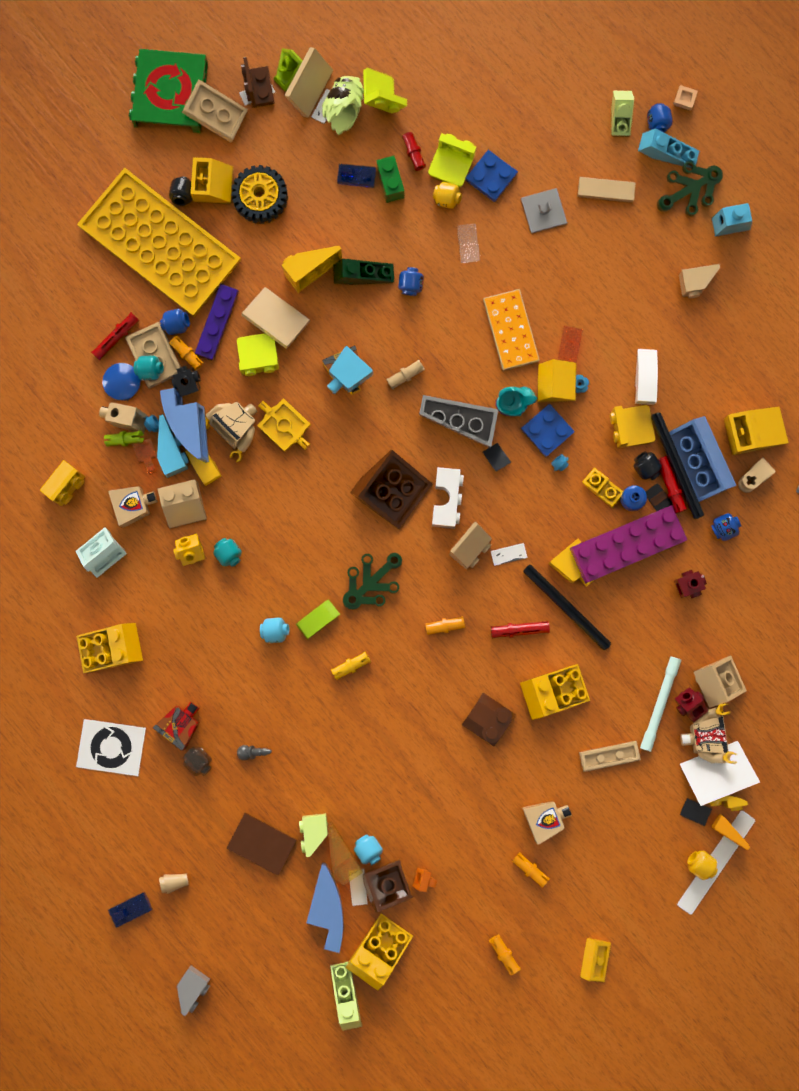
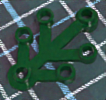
M691 161L686 162L682 168L683 172L703 176L699 180L681 176L677 171H671L667 175V181L669 183L686 185L687 187L671 196H662L657 202L658 209L662 212H667L676 201L691 193L685 212L687 215L693 216L698 211L697 201L700 189L705 184H707L706 192L701 199V203L705 207L710 206L714 202L712 195L715 184H718L723 178V172L718 166L713 165L705 169L695 166ZM686 165H690L692 170H687ZM711 172H715L717 177H712ZM671 174H674L676 176L675 180H672L670 178ZM705 197L710 199V203L705 202ZM664 200L669 201V206L664 204ZM689 207L694 208V213L689 211Z
M391 553L387 557V563L372 577L371 564L373 563V557L370 554H364L361 559L363 563V585L358 590L356 578L359 576V570L356 567L348 569L349 591L343 597V603L346 608L354 610L359 608L361 604H374L379 607L385 604V597L383 595L364 597L363 595L367 591H389L390 593H397L399 591V584L393 581L389 584L377 583L392 568L396 569L401 566L402 558L397 553ZM366 556L371 558L369 563L364 562ZM392 557L398 559L396 564L391 563ZM352 569L357 571L356 576L350 575ZM392 584L397 585L396 591L390 590ZM351 596L356 598L355 603L349 602ZM378 597L383 598L382 604L376 603Z

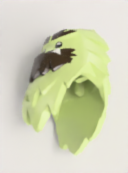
M343 76L337 78L322 104L323 117H326L327 121L331 122L332 130H336L338 135L351 129L360 112L361 100L364 99V88L358 77Z

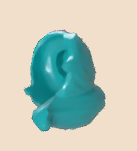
M525 386L505 387L499 392L495 405L503 415L521 416L528 405L536 402L537 397L530 388Z

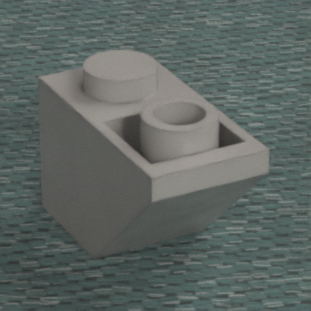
M193 966L188 968L177 985L181 1013L186 1016L188 1011L191 1013L198 1005L196 999L199 995L204 996L210 987L207 984L210 978Z

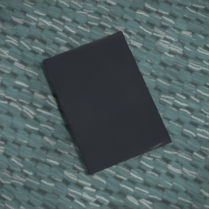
M498 443L482 452L496 472L511 463Z
M658 483L646 491L647 499L656 511L673 505Z
M686 798L680 815L705 826L712 809L704 805L701 806L699 803Z

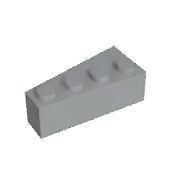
M423 395L420 416L491 448L498 409Z

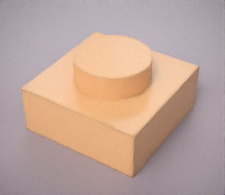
M680 85L673 105L691 111L698 91Z

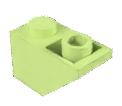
M613 91L611 135L630 136L634 107L632 91Z
M327 813L303 816L302 821H299L300 833H304V841H301L302 853L306 852V857H310L329 833Z

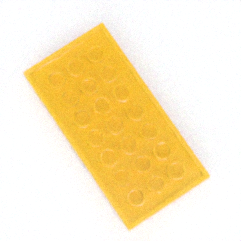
M126 168L120 172L77 224L79 228L193 317L196 316L219 288L220 284L225 281L241 261L238 255Z

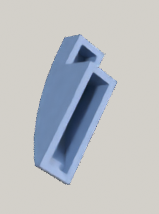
M175 388L161 390L163 410L176 438L197 459L205 463L209 462L204 406L197 402L183 405V399Z
M322 863L306 923L329 929L324 949L340 953L344 926L343 906L333 874L328 865Z

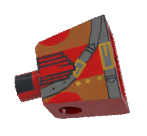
M190 702L184 710L176 706L153 729L183 751L187 748L200 723L194 718V715L200 708L193 702Z

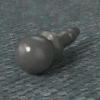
M242 745L237 749V756L243 761L272 753V750L267 748L261 749Z

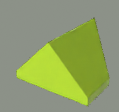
M282 48L277 73L273 79L287 92L303 60L293 50Z

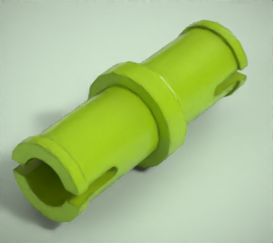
M141 430L134 432L120 431L118 434L105 435L104 439L109 441H104L107 447L142 443L144 438L139 436H144Z

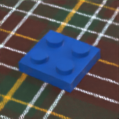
M487 150L467 175L465 181L495 202L515 178L518 171L490 150Z
M548 404L521 428L523 433L545 457L575 432L551 404Z

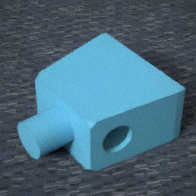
M749 204L724 207L714 215L712 223L715 236L750 230L752 216Z
M346 346L329 370L333 380L327 387L334 394L342 387L347 392H351L372 377L373 370Z

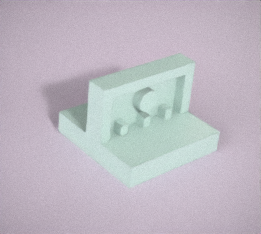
M106 527L76 550L83 567L87 571H91L96 578L127 554Z

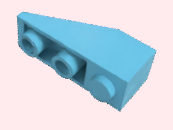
M656 128L642 134L638 149L639 152L653 159L683 166L688 161L693 162L696 166L699 150Z
M162 414L159 416L157 459L164 475L169 478L187 470L189 460L185 452L181 453L179 446L182 444L173 435L166 417Z

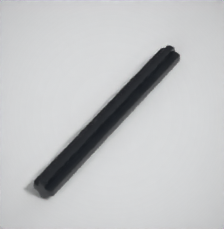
M659 412L651 416L652 422L693 518H701L704 516L703 510L662 414Z
M528 565L523 570L603 650H607L610 647L611 642L532 565Z

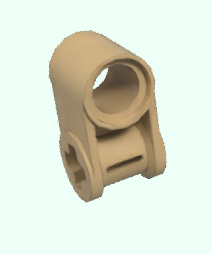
M762 458L740 478L738 486L743 492H751L776 471ZM748 480L752 482L750 485L746 483Z

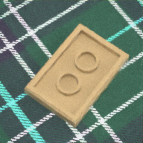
M309 48L284 95L301 115L307 118L311 114L333 72V69L315 48Z
M198 80L182 113L227 141L232 142L248 109L201 80Z
M266 287L242 312V317L286 349L310 322V319Z
M160 322L125 337L136 361L140 356H157L160 362L163 363L164 371L157 380H145L149 389L172 379L173 374L177 372L176 369L180 368V364L164 330L161 328Z

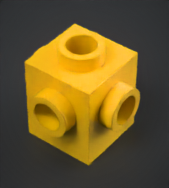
M197 534L175 540L176 549H173L177 560H181L183 566L205 559L203 547Z

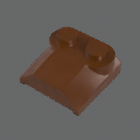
M482 693L462 725L492 746H495L516 714L485 693Z
M400 860L374 870H369L363 874V883L375 912H380L413 898Z

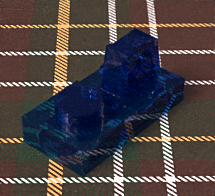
M339 164L337 184L374 188L376 167Z
M145 891L108 909L116 928L153 910Z

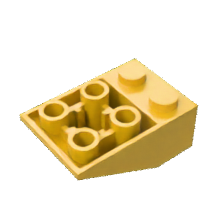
M780 407L749 410L730 414L724 418L732 456L788 444Z
M136 623L119 624L76 636L83 674L143 661Z
M578 664L520 683L532 720L590 701Z
M380 914L345 968L378 991L385 984L413 935L383 914Z

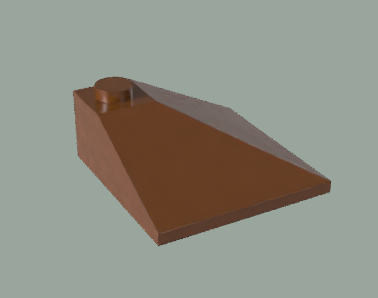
M390 450L360 478L350 493L390 524L400 529L433 483L397 453Z

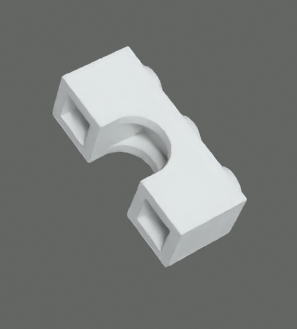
M437 468L435 489L446 491L450 500L443 506L434 505L432 527L455 529V524H459L460 513H457V505H461L462 494H458L459 486H463L464 475H460V469Z

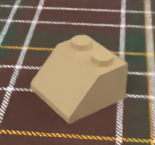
M196 480L158 488L161 506L169 528L207 519L199 484Z
M474 522L451 549L449 555L466 570L469 566L473 568L480 560L477 556L481 552L485 554L492 544L489 542L492 538L477 522Z
M732 656L723 658L694 672L696 682L699 684L709 708L726 703L747 691Z

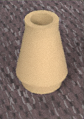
M187 873L166 874L164 877H159L162 893L167 892L169 894L189 885Z

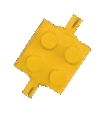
M284 398L272 408L264 400L258 405L266 413L264 419L257 425L258 428L284 452L296 443L304 450L310 446L303 438V435L311 424Z

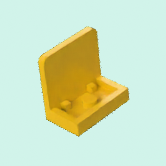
M648 405L625 409L622 406L613 408L610 413L611 424H614L613 438L618 448L655 441L651 412Z

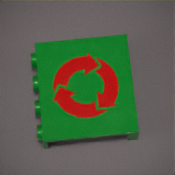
M139 49V55L135 57L137 73L133 75L135 90L131 92L133 107L129 110V120L132 121L134 127L137 128L138 122L187 126L192 128L193 133H201V124L183 114L182 111L197 81L201 80L206 83L208 70L206 54Z

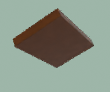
M244 813L227 849L279 875L297 839Z

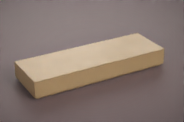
M580 177L577 197L633 203L636 182Z
M637 741L579 752L583 772L641 760Z

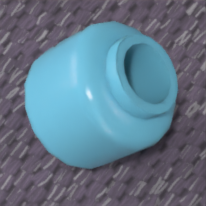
M280 617L267 618L260 625V636L267 643H281L285 640L286 635H289V625Z
M367 834L355 842L354 852L362 864L370 863L374 865L381 860L380 855L383 852V848L374 836H368Z

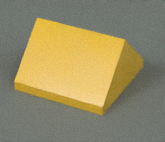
M552 359L538 364V402L576 401V363Z

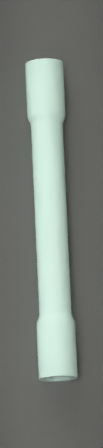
M670 656L665 677L640 746L641 749L652 751L656 733L674 678L677 676L681 659Z

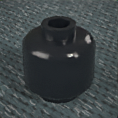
M178 177L171 182L169 197L174 204L185 206L192 202L191 181L187 177Z
M644 451L634 459L633 467L643 480H654L661 474L659 471L662 468V464L654 453Z

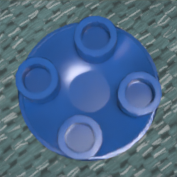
M117 363L110 366L104 373L103 388L113 399L126 401L137 393L141 380L135 375L133 366L127 363Z

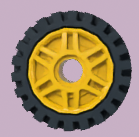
M254 165L251 166V169H244V173L240 172L238 178L234 180V185H232L231 193L237 212L249 222L251 220L256 224L257 222L264 224L265 221L269 223L273 218L277 219L278 215L282 214L284 208H286L288 201L286 184L282 176L276 170H271L268 166L264 168L263 165H259L256 168ZM258 192L264 193L262 197L255 196Z

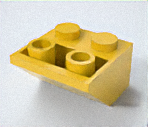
M193 157L191 196L193 201L231 204L233 166L212 158Z
M63 460L40 491L53 502L63 506L72 499L71 494L75 489H79L83 485V479L86 476Z

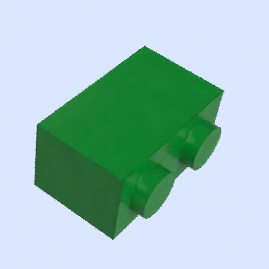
M395 155L376 160L377 171L386 203L405 198V190Z

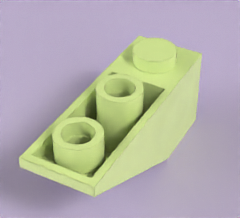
M348 962L330 966L339 1024L342 1031L362 1027L352 972L345 968Z

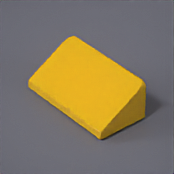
M587 938L581 978L588 981H605L611 942Z

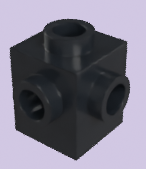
M187 365L176 369L177 372L173 374L172 384L175 389H178L181 397L200 390L199 382L201 379L197 370L194 371L193 367L188 368Z

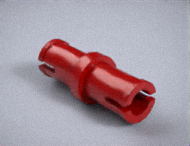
M407 132L402 136L407 148L406 153L411 158L414 170L420 171L426 167L421 155V148L417 145L413 132Z

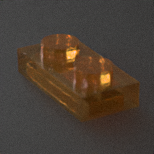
M564 326L557 360L577 362L583 329Z

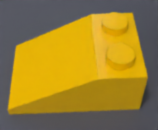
M340 246L297 253L294 256L290 255L282 264L284 275L299 293L333 268L335 263L343 259Z

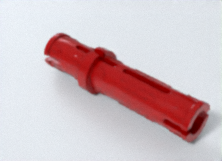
M130 312L120 324L117 323L115 325L116 328L91 353L98 360H101L124 335L127 336L129 334L128 331L139 322V319Z
M661 457L658 460L662 464L660 473L668 491L667 496L672 501L675 513L683 512V510H687V507L681 495L683 493L682 489L678 487L668 457Z
M548 621L522 624L508 623L503 626H491L492 639L550 633Z

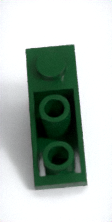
M341 259L333 265L334 283L346 285L394 283V264Z

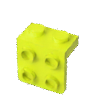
M370 68L363 70L364 104L392 114L407 107V99L394 95V80L391 76Z
M441 133L437 151L428 170L429 176L462 187L475 157L476 146L470 141L458 140L452 134L445 135Z
M264 333L239 337L237 339L240 360L239 369L242 375L253 376L256 373H271L279 369L275 340Z

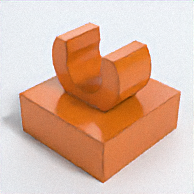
M417 867L412 887L426 892L428 886L435 888L437 880L430 877L431 872Z

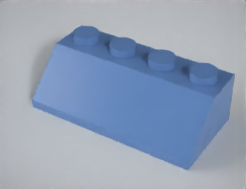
M705 416L693 419L669 432L699 502L737 486Z

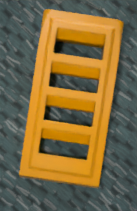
M719 814L712 824V828L745 850H749V844L728 820Z

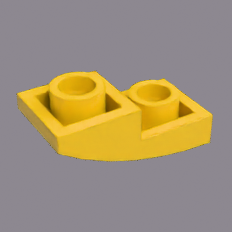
M188 450L185 451L205 486L221 477L217 465L211 459L209 453V462L205 463L193 456Z
M593 468L582 481L589 490L611 508H614L621 499L623 491L610 482L609 478L596 468Z
M731 795L710 802V806L722 805L723 801L724 807L730 808L731 811L742 810V806L748 805L747 801Z

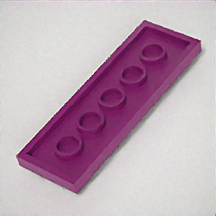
M671 505L570 548V551L586 584L685 542L687 538Z

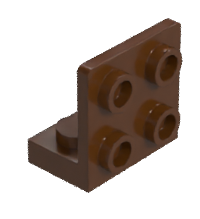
M243 57L244 64H241V70L244 77L247 100L252 102L253 108L275 104L268 66L250 69L247 57Z

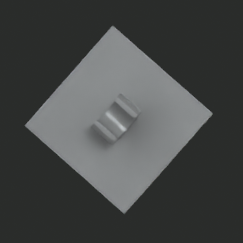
M557 188L521 198L531 234L567 224Z

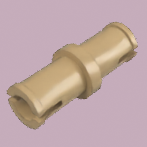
M417 360L407 368H401L400 372L386 380L393 390L405 381H411L410 378L425 369L421 362Z

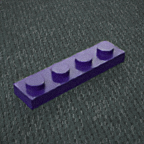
M220 284L195 351L197 356L211 361L214 360L239 293L237 289Z

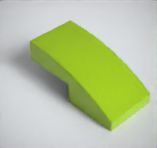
M328 599L296 623V626L308 640L337 618L340 613Z

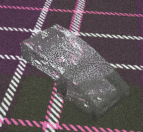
M476 224L457 225L461 263L480 261Z

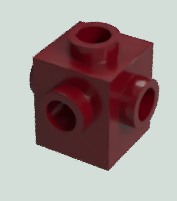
M693 570L681 573L682 578L674 580L681 598L689 595L691 599L702 595L701 591L705 590V585H707L704 575L700 574L699 571L693 573Z
M690 687L674 698L678 705L676 707L678 712L683 717L686 715L693 723L709 711L704 703L705 699L699 691L694 692Z

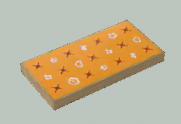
M520 289L483 298L502 370L505 371L539 362L540 359Z

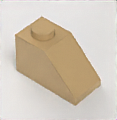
M716 264L682 270L679 274L682 297H699L719 270L720 265Z

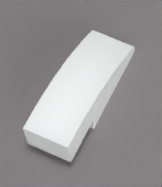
M638 349L635 404L654 405L657 402V350Z

